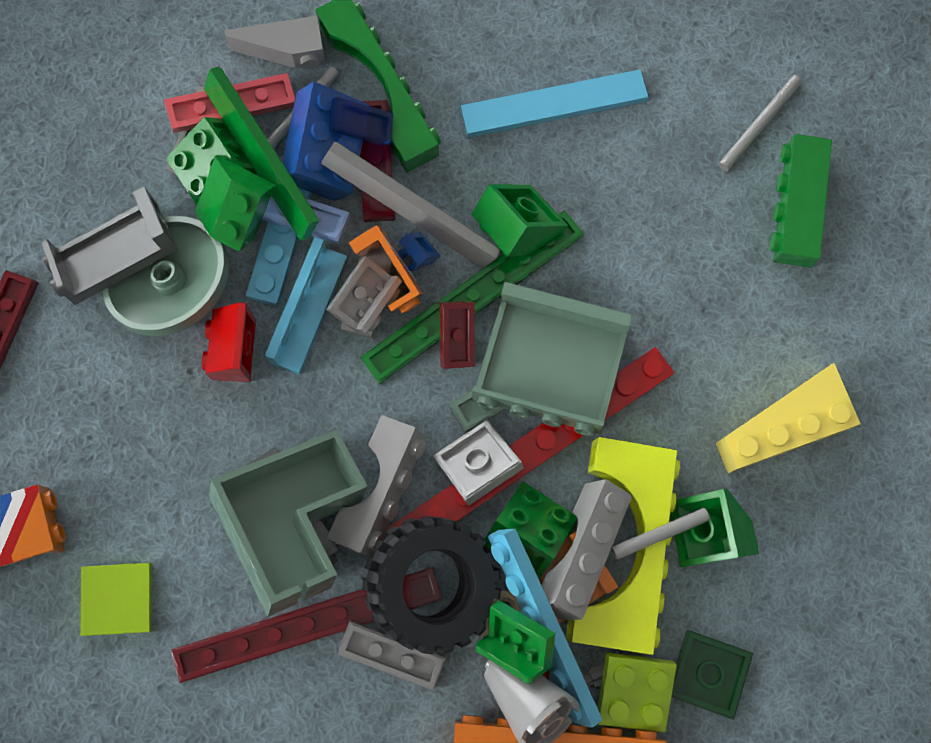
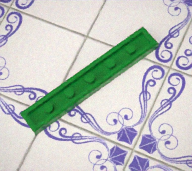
M220 66L211 68L204 91L259 177L275 184L271 196L300 241L310 238L319 221L318 217Z

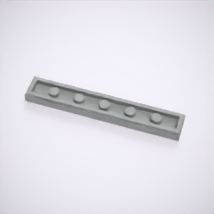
M338 142L333 143L323 158L321 164L481 268L486 267L496 259L500 251L498 247Z

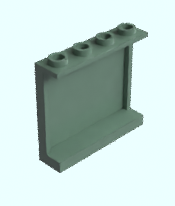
M505 282L501 293V304L476 387L473 386L472 389L473 400L478 401L477 404L486 409L496 410L497 407L508 409L510 414L519 418H529V415L541 418L542 422L549 426L561 427V424L575 427L574 431L582 435L593 436L594 433L601 434L632 314Z

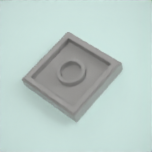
M485 420L433 455L437 464L468 506L524 469L522 462L488 420Z

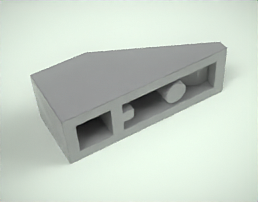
M317 15L224 30L231 51L293 68L313 69L318 67L319 64L326 63Z

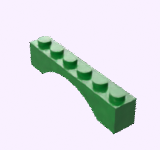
M332 0L316 8L315 12L319 26L331 47L360 61L376 76L384 87L392 108L391 148L405 172L408 173L438 157L441 140L433 126L430 128L424 121L426 115L418 101H412L409 96L411 91L407 81L403 76H397L394 71L396 66L392 56L388 51H382L379 46L381 43L379 35L373 26L368 27L364 21L366 15L358 1L354 3L352 0Z

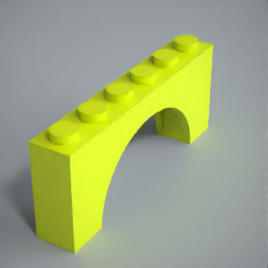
M602 437L593 440L587 474L607 479L632 495L629 506L636 522L637 536L669 523L670 512L674 511L676 505V493L672 492L674 479L678 478L680 471V461L676 460L677 450ZM672 537L637 551L633 567L622 586L606 600L588 606L582 620H568L566 641L653 655L654 648H657L660 642V628L657 627L658 613L661 614L664 608L665 599L664 594L661 593L662 579H666L668 573V560L665 559L666 546L670 545Z

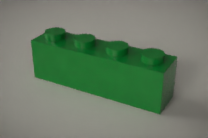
M794 134L788 144H783L780 163H784L783 173H780L776 186V191L781 192L780 203H776L773 213V221L777 222V231L773 232L770 240V251H774L773 262L811 268L820 259L832 139Z

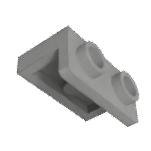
M362 257L326 310L356 333L372 331L379 324L382 318L380 313L385 305H390L397 298L400 292L398 287L402 279L398 276L389 275L369 258Z

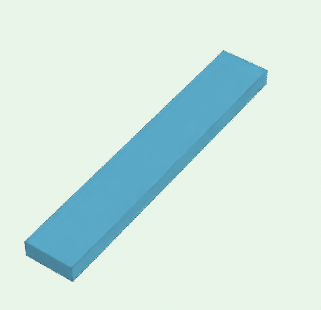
M641 69L461 105V114L467 138L643 103L647 102L648 94Z

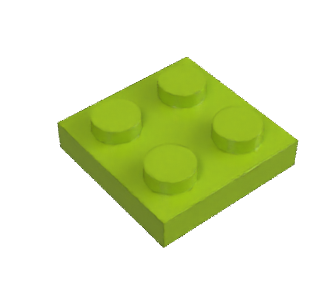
M606 652L597 707L603 720L598 725L666 732L677 664L673 660Z

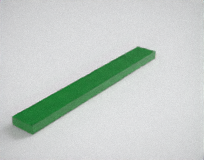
M565 210L558 215L566 222L568 227L561 234L529 256L507 257L504 254L362 355L360 359L377 382L382 384L440 341L439 302L473 301L476 315L501 297L505 282L518 285L580 240L584 233Z

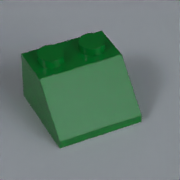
M216 155L195 213L210 237L240 252L255 239L275 184Z
M489 184L471 213L479 223L480 229L493 239L498 245L497 247L500 249V252L507 257L529 256L568 227L566 222L532 185Z

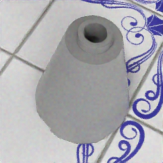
M488 660L486 663L484 678L518 743H553L570 726L573 721L569 717L570 712L574 709L578 713L579 702L572 695L542 675L531 684H527L491 660Z

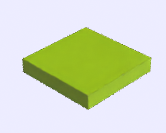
M152 563L81 567L80 636L152 632Z

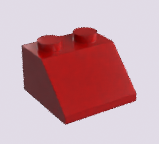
M235 303L212 309L211 319L206 321L205 337L209 339L208 351H204L202 355V369L206 371V375L211 380L251 382L257 319L246 303Z

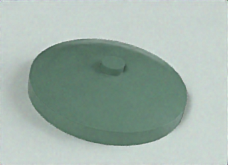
M184 216L165 217L178 250L102 290L107 309L126 329L145 336L170 335L195 324L219 300L226 286L229 274L228 254L224 244L210 237L201 221Z

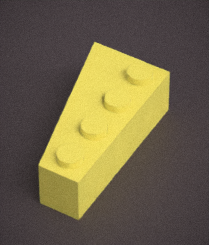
M832 363L719 440L716 445L729 474L847 431L861 423L835 363Z

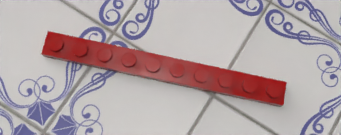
M656 347L617 372L604 422L675 373ZM542 423L509 445L524 467L514 476L469 506L452 484L389 526L386 531L393 526H402V521L411 518L421 519V516H433L458 522L584 435L575 432V427L561 424V427H553Z

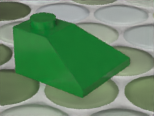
M728 489L676 500L675 509L673 512H670L671 522L702 508H705L710 516L709 521L674 535L681 568L759 554L753 522Z

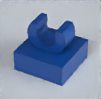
M421 232L407 233L399 241L403 249L399 250L402 259L406 258L408 254L412 257V264L408 266L410 272L420 269L423 265L433 264L440 257V254Z

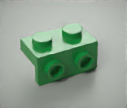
M499 600L490 607L488 635L476 643L475 650L522 681L531 684L552 667L555 633Z

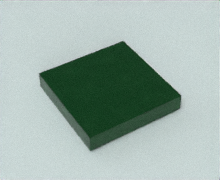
M686 630L676 662L677 666L671 697L734 720L754 653L691 630Z

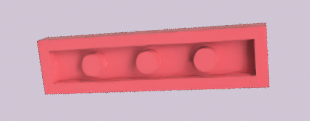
M288 73L233 85L252 116L294 107L295 96ZM205 91L164 99L173 133L193 129L203 117L222 119Z

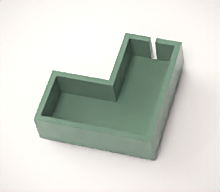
M338 429L211 479L209 497L267 617L297 604L299 596L304 601L332 588L337 573L311 523L339 512L340 507H351L362 502L368 488Z

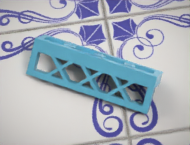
M314 237L265 354L270 364L301 375L327 312L326 309L332 300L348 261L347 255L327 249L324 240Z

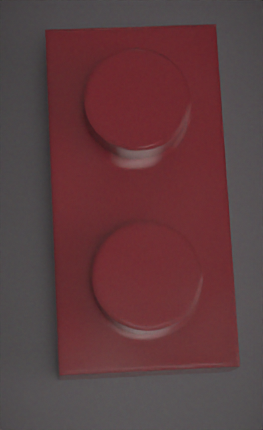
M439 302L440 367L443 369L475 367L474 302Z

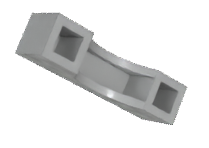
M381 415L368 444L376 454L380 464L378 484L373 493L360 504L351 507H340L327 536L328 540L366 557L373 558L376 551L372 548L378 540L383 541L385 539L387 527L398 513V502L403 490L407 489L411 483L413 467L417 459L424 453L426 435L414 426Z
M607 479L584 484L573 510L578 519L575 539L565 557L555 568L547 572L542 583V588L555 616L561 620L583 619L632 498V495Z

